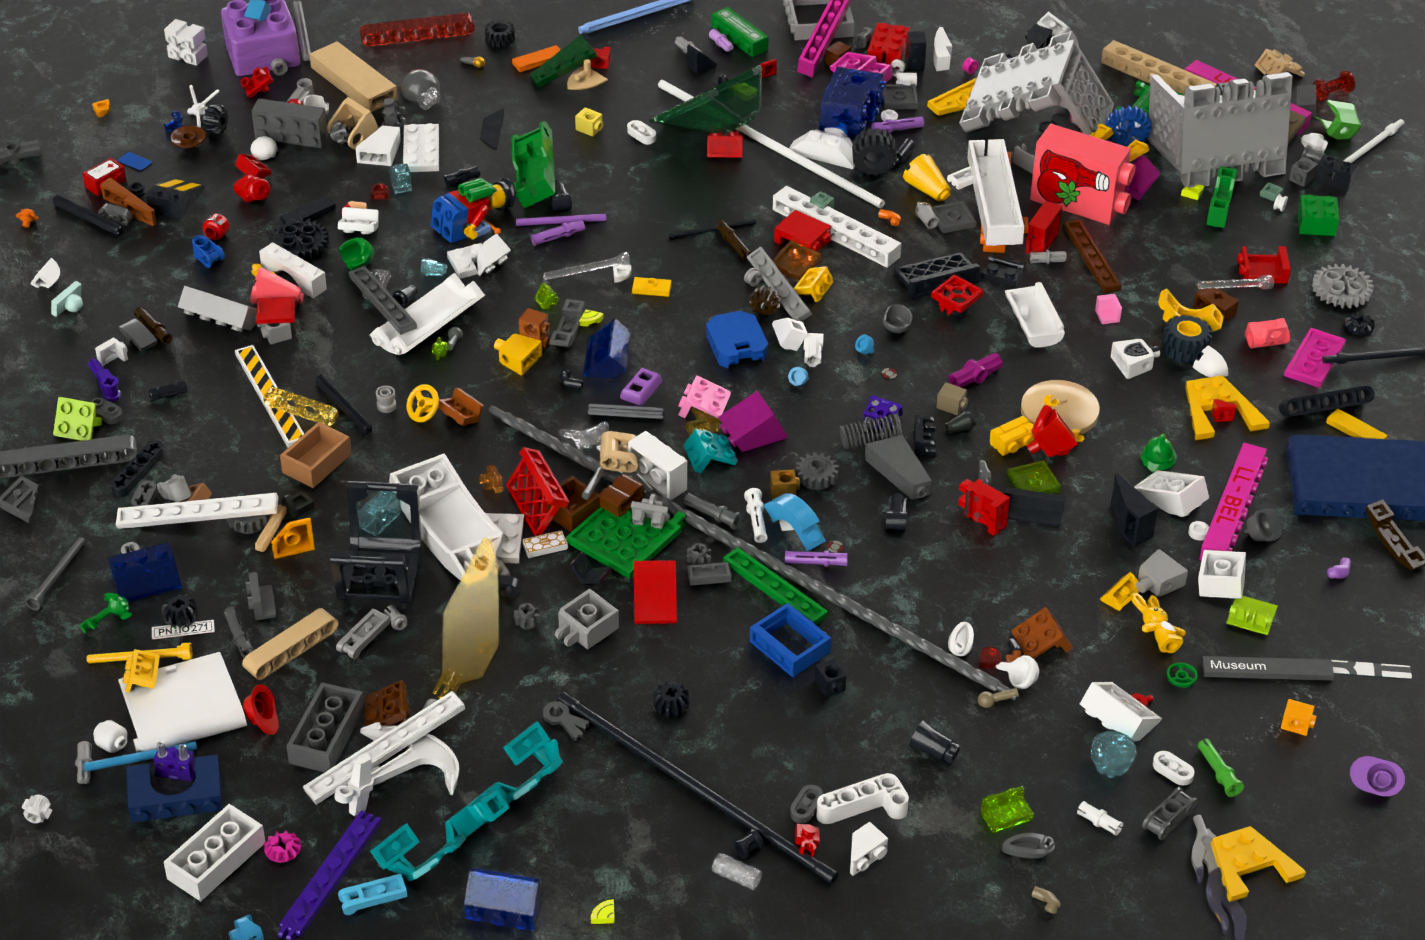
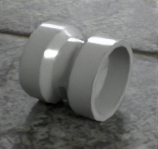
M391 386L379 387L376 390L377 409L382 413L394 411L396 409L395 389Z

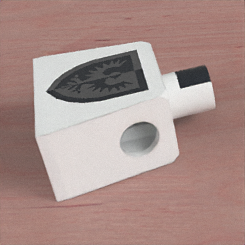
M1142 339L1117 341L1112 344L1111 358L1127 379L1151 370L1154 358L1160 356V350L1157 346L1149 348Z

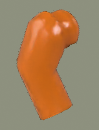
M879 210L878 218L890 220L892 226H899L901 221L899 214L889 210Z

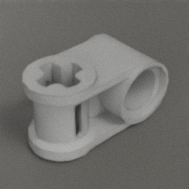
M174 474L166 482H159L157 484L158 492L165 500L180 502L191 496L184 476Z

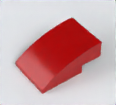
M675 560L634 561V624L677 623Z

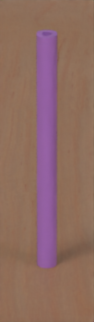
M606 214L516 219V226L571 223L582 219L583 222L606 221Z

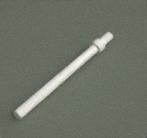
M1399 119L1394 124L1391 123L1382 133L1343 161L1353 163L1382 140L1394 135L1404 125V121Z

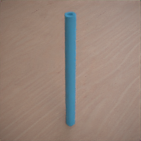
M196 742L183 744L186 745L187 751L197 750ZM157 749L83 763L84 771L88 772L154 759Z

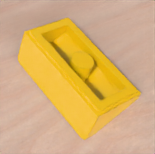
M1130 571L1112 586L1100 600L1120 611L1131 600V596L1134 593H1139L1136 587L1137 578Z

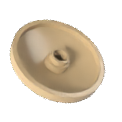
M1049 380L1033 385L1023 395L1021 414L1033 425L1043 405H1045L1044 397L1048 394L1053 395L1051 402L1053 399H1058L1059 401L1057 406L1051 407L1052 410L1055 409L1070 430H1081L1078 435L1091 430L1098 421L1100 409L1098 400L1092 392L1079 384L1064 380Z

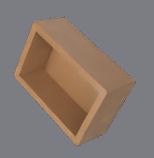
M321 422L316 423L280 455L282 473L314 488L352 454L350 437Z

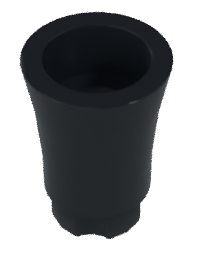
M925 720L918 725L909 744V747L920 750L949 764L955 761L961 749L960 745L955 743L953 739L935 729Z

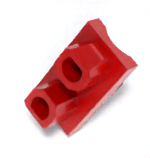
M257 67L250 79L244 77L240 82L247 96L251 98L261 90L265 93L268 92V85L273 82V78L268 67L263 69Z

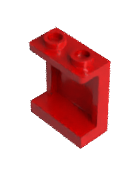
M797 210L788 215L774 230L775 243L781 244L788 239L806 247L807 256L810 258L815 253H818L825 244H828L832 237L831 225Z
M1246 246L1241 247V253L1237 254V263L1240 264L1239 274L1243 276L1244 283L1288 284L1291 268L1286 246H1278L1277 255L1247 254Z

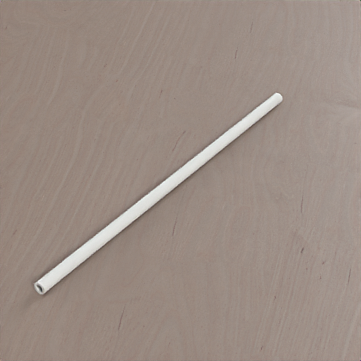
M660 80L658 83V87L876 207L882 208L885 201L670 83L664 80Z

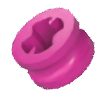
M969 57L963 62L962 69L971 75L976 72L979 63Z

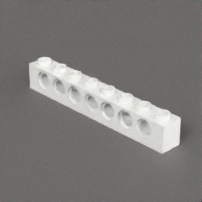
M785 186L773 195L774 211L787 217L794 210H797L831 225V240L887 268L900 258V242L828 206L822 209L810 203V197L788 186Z

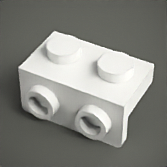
M344 207L342 209V219L338 222V229H342L346 233L361 231L362 234H372L378 228L379 211Z

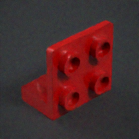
M718 130L711 131V134H708L707 157L742 158L743 135L739 134V131H729V134H722V131Z

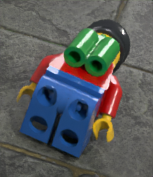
M478 178L459 184L458 190L445 194V197L440 196L434 201L431 227L439 234L442 233V236L450 243L466 239V236L474 240L478 235L475 228H478L485 216L488 215L489 209L503 211L506 207H513L515 188L512 181L508 178H502L493 184H489L486 180ZM471 223V226H467L463 230V225Z

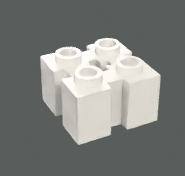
M175 19L164 29L166 41L169 43L167 45L169 58L179 61L183 58L186 63L197 66L208 56L207 46L202 42L205 39L204 27L194 24L187 26V22Z

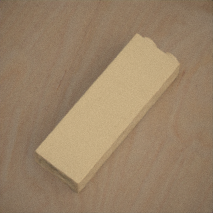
M338 41L310 53L312 69L371 112L384 107V101L388 98H392L395 101L398 100L397 86Z

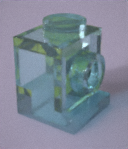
M408 164L390 166L391 185L394 193L412 191Z

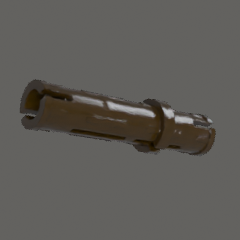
M719 221L722 227L717 223L716 229L723 235V239L729 242L743 261H748L746 254L750 255L752 252L739 239L736 231L728 226L726 221Z
M139 306L135 309L134 315L150 330L154 337H157L163 344H169L172 341V335L165 330V326L157 322L144 307L141 308Z

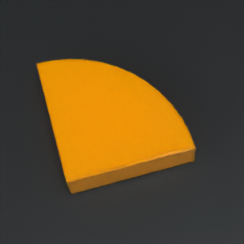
M109 99L92 104L93 110L98 117H102L110 111Z

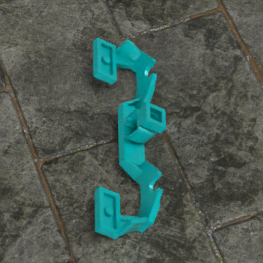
M537 721L506 744L503 749L515 766L531 754L544 766L517 788L500 782L494 783L445 822L447 843L416 868L403 856L420 842L407 823L389 835L370 852L383 870L387 868L389 871L405 876L408 882L417 879L436 866L443 856L460 847L466 840V837L484 823L494 821L510 808L508 804L530 791L538 784L541 778L559 768L563 761L559 756L557 740H550Z

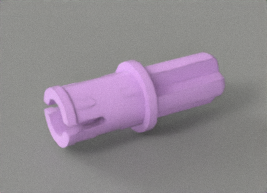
M712 29L709 32V37L715 41L718 47H722L726 52H730L733 49V45L726 35L721 34L717 29Z

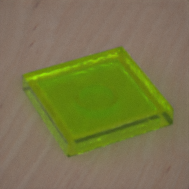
M1044 460L1010 468L1007 471V475L1016 489L1049 494L1059 492L1061 489V485Z

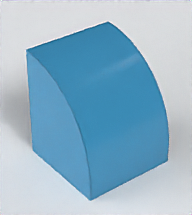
M250 0L244 17L264 21L270 14L271 7L266 1Z

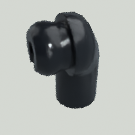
M563 368L559 377L564 386L582 390L583 380L573 379L571 370Z

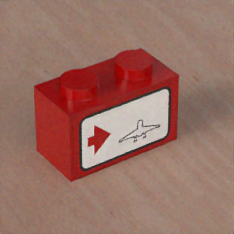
M112 158L82 173L85 188L97 196L102 194L101 184L107 179L112 178L119 184L127 181L124 166Z

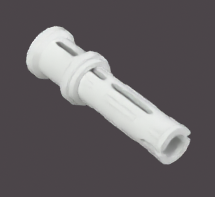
M751 488L744 493V498L747 501L746 510L751 515L755 541L763 543L767 540V534L763 518L764 504L761 502L762 492L758 488Z

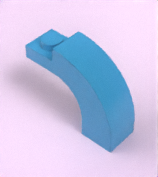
M785 493L764 504L773 523L778 520H785L794 528L806 551L826 541L816 524L819 522L816 514L798 496Z

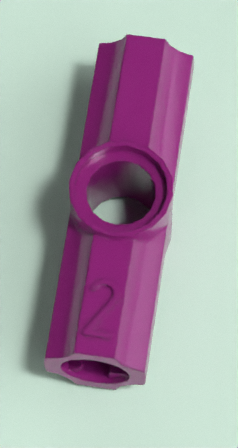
M997 353L990 354L978 361L970 359L962 369L948 375V381L950 384L961 388L972 382L982 383L988 374L1002 368L1003 362Z

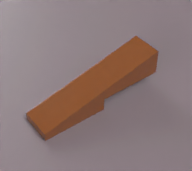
M109 178L101 184L104 200L128 209L135 219L152 226L157 224L154 209L119 183Z

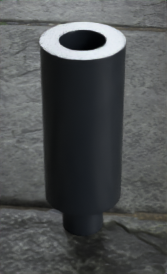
M905 139L896 150L897 162H895V165L902 164L915 148V143L911 139Z

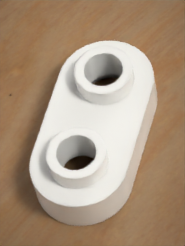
M634 120L627 124L628 134L641 143L649 145L656 141V131L645 123Z
M1160 751L1154 755L1153 768L1178 785H1189L1193 781L1194 769L1191 765L1168 751Z

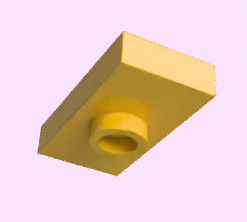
M635 277L632 294L669 297L671 280Z

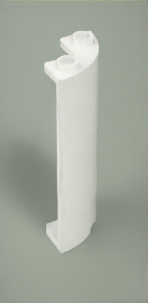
M453 273L443 283L405 309L417 323V329L400 335L388 321L381 327L376 328L370 334V337L375 345L381 346L390 353L405 354L480 300L485 294L474 281L465 287L458 276Z

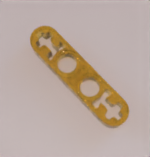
M275 387L269 388L263 396L265 404L272 408L315 422H321L328 426L333 425L339 416L338 411L330 405ZM287 400L294 401L296 407L290 406L287 403ZM306 406L312 407L315 412H308Z

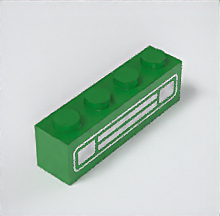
M729 7L712 13V28L726 35L728 40L751 57L768 51L769 37Z

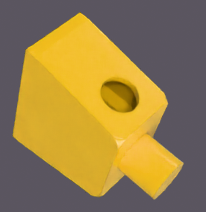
M512 334L506 341L498 338L494 344V349L499 350L500 363L521 376L542 357V341L523 335Z

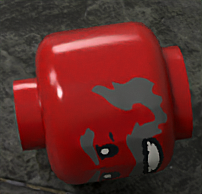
M216 213L212 214L203 223L202 227L207 238L220 240L229 231L230 224L225 216Z

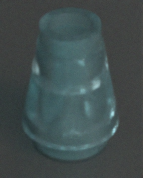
M430 258L422 259L421 274H424V276L446 275L447 264Z

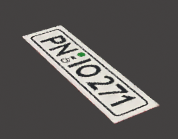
M214 620L189 623V627L184 625L181 628L178 626L171 628L170 625L152 627V640L215 632Z

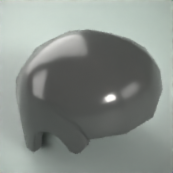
M890 305L883 316V325L890 332L900 334L907 331L910 327L913 315L910 309L904 305Z

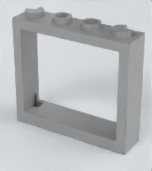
M783 0V5L786 6V15H788L790 33L794 35L795 40H809L817 23L798 24L794 6L828 4L830 0ZM849 6L842 20L843 22H841L833 38L854 37V20Z

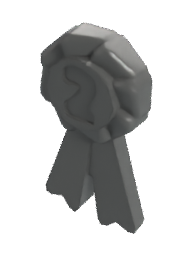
M549 702L543 708L544 721L552 726L562 725L574 741H577L578 737H583V733L589 727L588 720L569 714V708L563 702Z

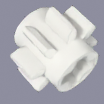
M32 795L22 805V808L25 810L23 814L32 823L43 822L44 819L49 818L52 809L49 808L51 804L45 796Z

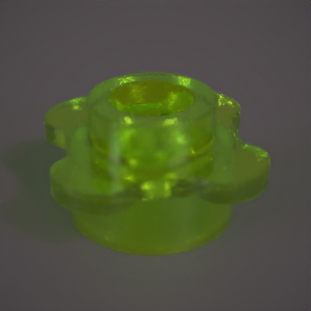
M440 337L437 338V343H433L432 353L436 354V360H439L440 357H445L447 351V343L441 341Z

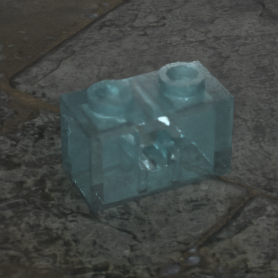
M379 491L358 511L360 529L377 536L401 514V502L397 499V494L392 491Z

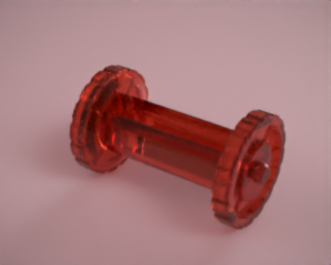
M1349 70L1342 71L1337 79L1327 82L1323 79H1317L1313 82V85H1316L1317 99L1319 101L1327 100L1330 93L1342 89L1346 93L1352 92L1356 86L1355 78Z

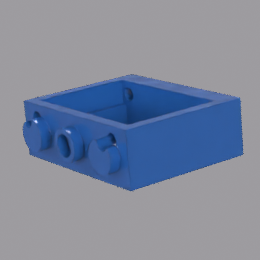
M789 603L750 627V642L792 677L831 652V637ZM787 624L813 646L796 656L770 634Z

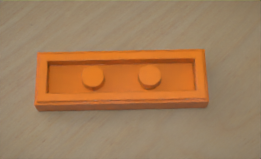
M555 45L512 59V64L519 72L533 69L544 64L561 49Z

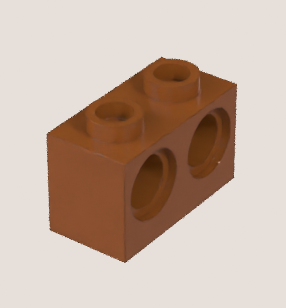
M528 308L519 318L520 335L542 341V352L545 348H548L551 339L549 337L550 323L548 322V314Z

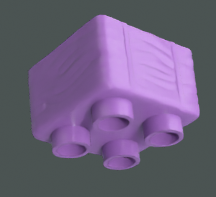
M243 0L230 1L227 7L221 10L224 43L237 76L253 74L257 67L261 69L268 67L269 70H272L271 63L276 58L284 59L287 67L300 65L296 28L284 0H263L271 7L270 14L264 21L244 17L249 3Z

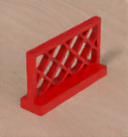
M523 447L520 451L522 460L506 483V487L521 513L524 514V518L534 536H539L543 534L560 507L566 508L570 501L541 452ZM533 477L535 479L534 487H532ZM524 478H527V479H526V488H523V487H524ZM518 480L517 489H515L514 484ZM540 490L542 491V500H540ZM532 491H534L533 501H531ZM523 492H525V502L522 501ZM549 503V505H551V508L547 513V507ZM539 504H541V514H538ZM530 505H533L532 515H530ZM538 518H540V525L537 527Z

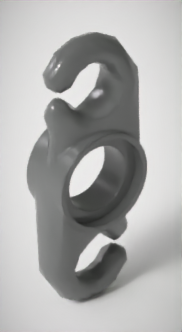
M980 460L978 479L984 481V484L991 486L990 470L986 461Z

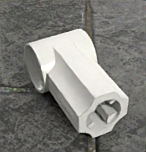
M808 333L804 339V363L808 364L809 367H816V365L821 363L823 334Z

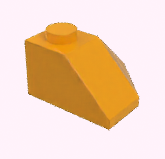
M310 518L292 521L283 527L271 541L274 559L315 550Z

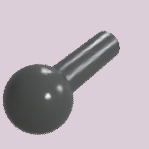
M452 327L448 331L447 350H452L456 341L463 337V331L459 327Z

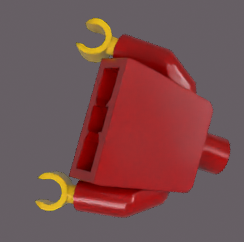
M1048 394L1044 397L1045 405H1043L1031 429L1035 440L1027 444V448L1032 455L1041 449L1048 457L1068 455L1078 445L1077 441L1082 442L1084 440L1083 435H1078L1081 430H1070L1055 409L1052 410L1051 407H1055L1059 403L1058 399H1053L1051 402L1053 395Z

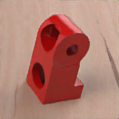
M604 47V49L593 48L597 57L590 60L591 67L609 69L611 47Z

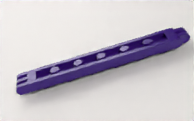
M361 810L280 922L279 938L284 939L286 937V940H294L296 936L301 937L381 825V817L377 816L374 819L373 814L369 813L366 817L365 811Z

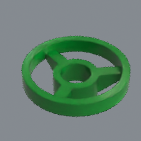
M1174 663L1167 670V679L1177 687H1190L1197 680V671L1187 663ZM1178 667L1179 671L1176 672L1175 677L1171 678L1169 672L1173 668ZM1182 667L1191 670L1195 678L1189 677Z

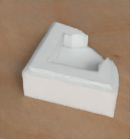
M631 265L613 266L614 283L624 281L631 275Z

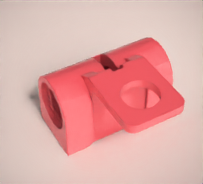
M1284 318L1250 322L1244 334L1250 348L1288 344L1290 341L1289 329Z

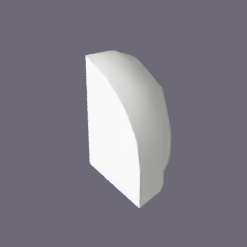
M51 258L30 284L36 288L40 286L49 288L60 276V268L57 262Z
M1208 345L1202 350L1204 354L1200 360H1195L1193 368L1207 377L1228 376V367L1224 358Z

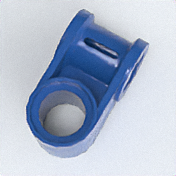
M198 235L192 239L194 257L207 268L212 267L213 263L218 260L222 261L225 259L222 248L206 236Z

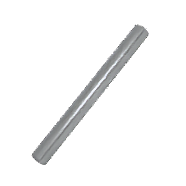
M298 0L293 2V10L302 58L304 61H310L311 50L302 3Z

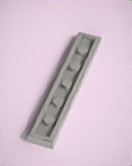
M759 247L747 256L752 266L762 273V279L767 286H771L772 291L777 290V295L781 296L780 303L793 320L802 322L812 315L808 307L762 247Z

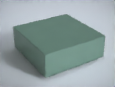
M1268 182L1260 191V196L1275 202L1278 194H1283L1284 188Z

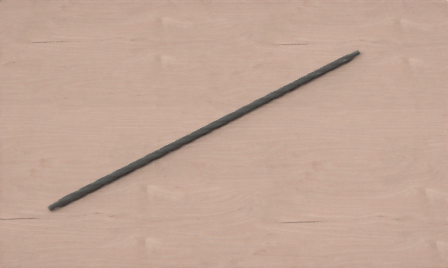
M493 405L489 408L491 414L502 419L507 425L594 472L598 469L600 465L598 460L584 455L581 451L566 443L560 442L556 437L545 431L538 430L523 419L514 417L510 412H504ZM606 470L602 477L613 482L622 474L618 471ZM653 490L645 492L643 498L650 499L651 494L656 493ZM656 494L657 501H662L663 506L668 507V513L674 516L678 511H681L686 515L682 521L691 524L693 527L733 549L739 547L771 570L793 580L811 592L819 594L831 603L846 609L851 614L873 624L891 636L899 638L904 643L926 653L933 659L955 669L962 675L984 685L995 693L997 691L1010 690V688L1003 685L995 677L980 669L973 668L966 661L945 652L940 647L923 638L917 637L911 631L890 622L878 613L863 608L859 603L847 596L836 593L825 584L810 579L803 572L792 566L785 565L772 555L758 550L748 542L732 536L728 531L715 524L708 523L695 513L682 509L673 501ZM1014 695L1011 699L1016 701L1018 697Z

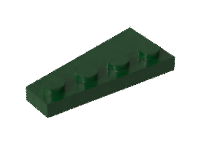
M580 35L530 74L531 80L540 88L583 65L584 60L596 58V52Z

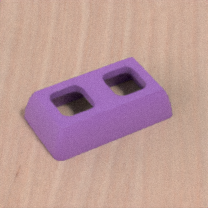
M641 368L622 390L620 398L642 406L662 383L661 376L658 373ZM643 375L651 379L647 381L641 379L640 377ZM633 385L643 387V389L640 392H636L634 390H631L630 388Z

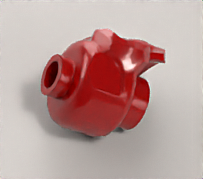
M250 174L237 180L233 186L235 193L248 203L254 200H265L271 190L267 180L253 177Z

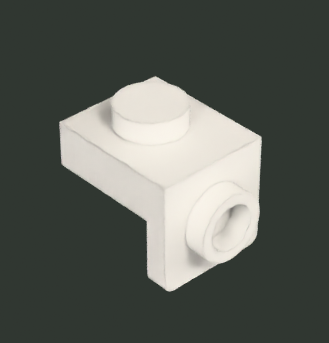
M114 337L95 348L97 359L102 366L117 357L124 362L128 360L126 345Z

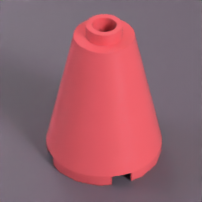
M259 268L255 278L256 283L255 286L253 285L250 302L257 305V299L274 297H295V306H298V303L302 304L305 294L302 293V288L265 268Z

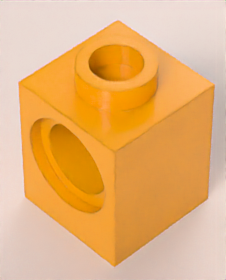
M1288 699L1281 729L1307 736L1308 729L1314 728L1317 716L1313 715L1315 706Z

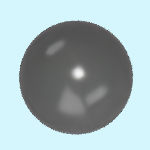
M423 69L409 72L405 75L400 85L401 95L405 99L415 102L431 100L438 96L441 91L437 77Z

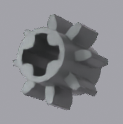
M340 121L334 123V128L330 129L332 140L341 144L348 142V137L351 133L349 125Z
M694 544L691 549H687V563H691V565L711 564V549H707L705 544Z
M530 603L519 605V610H514L515 625H520L523 629L535 628V622H540L539 608H534Z

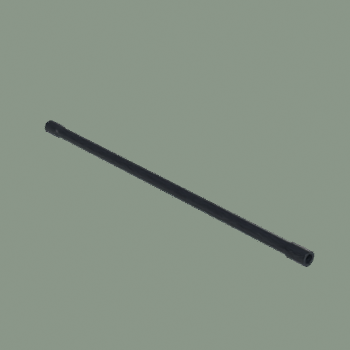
M563 691L560 693L557 701L566 704L570 711L588 720L749 829L756 830L761 837L814 871L816 875L828 883L833 884L837 880L839 872L811 857L805 851L801 855L799 847L581 704L579 700L567 692Z

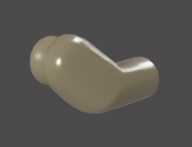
M1035 886L1032 897L1046 902L1045 910L1056 914L1058 907L1060 908V901L1052 892Z

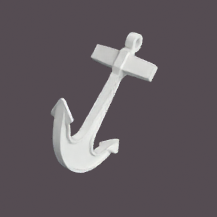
M376 722L361 728L360 733L375 741L397 726L381 725L380 722ZM427 733L410 744L407 751L372 773V759L364 755L356 759L348 786H338L335 789L334 797L339 803H349V813L357 816L361 810L366 811L369 793L373 790L374 785L422 764H431L442 769L445 776V784L450 795H453L458 780L459 763L453 751L444 742Z

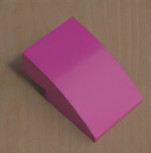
M847 52L830 66V70L843 80L876 92L893 77L891 65L877 63L876 56Z

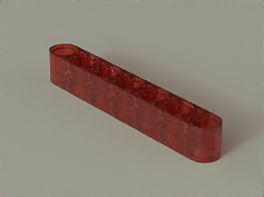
M458 13L366 24L360 28L359 32L361 41L365 46H375L471 34L475 30V25L471 14Z

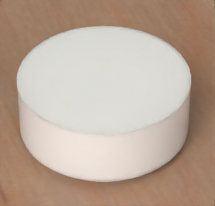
M1202 521L1192 522L1189 526V536L1195 540H1204L1209 526Z

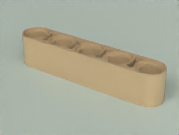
M319 608L249 653L244 658L242 666L256 679L262 680L334 633L338 627V620L323 608Z

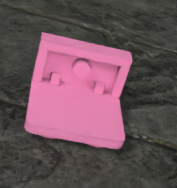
M696 375L692 385L688 383L683 393L687 396H682L678 407H681L678 415L686 418L691 406L719 418L725 409L731 392Z

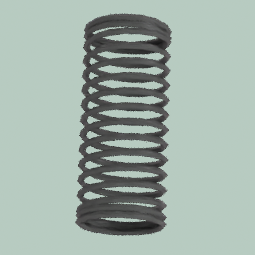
M893 414L892 417L888 415V418L884 416L883 419L880 417L879 420L875 418V422L873 419L870 421L866 420V423L862 421V425L859 421L857 424L854 422L853 426L849 423V427L847 424L840 425L839 430L844 450L849 449L846 428L852 448L854 446L851 428L855 445L858 447L855 427L860 446L862 447L859 425L862 430L864 444H867L863 423L869 443H871L868 424L872 440L875 442L872 422L875 427L877 441H879L876 420L879 425L881 440L884 439L881 421L886 439L888 438L885 419L890 438L892 437L889 417L894 436L902 435L898 414Z

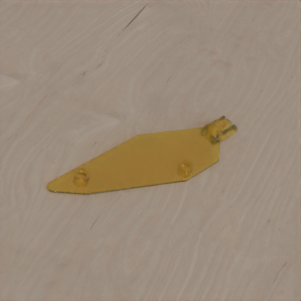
M483 538L443 612L442 674L432 692L433 695H436L443 683L444 687L438 698L445 696L450 688H453L452 691L456 694L462 683L482 678L499 646L498 563L489 538Z

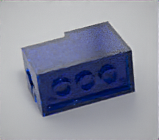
M837 66L821 100L819 130L825 131V128L832 127L842 130L845 135H861V132L866 129L867 122L869 120L874 121L876 115L880 113L881 106L884 104V96H882V91L885 90L886 81H883L884 74Z

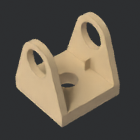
M349 97L342 102L327 126L329 134L333 124L338 120L341 123L348 124L350 128L355 126L348 137V145L352 149H356L360 143L379 129L371 111ZM360 133V141L353 145V138L356 134Z

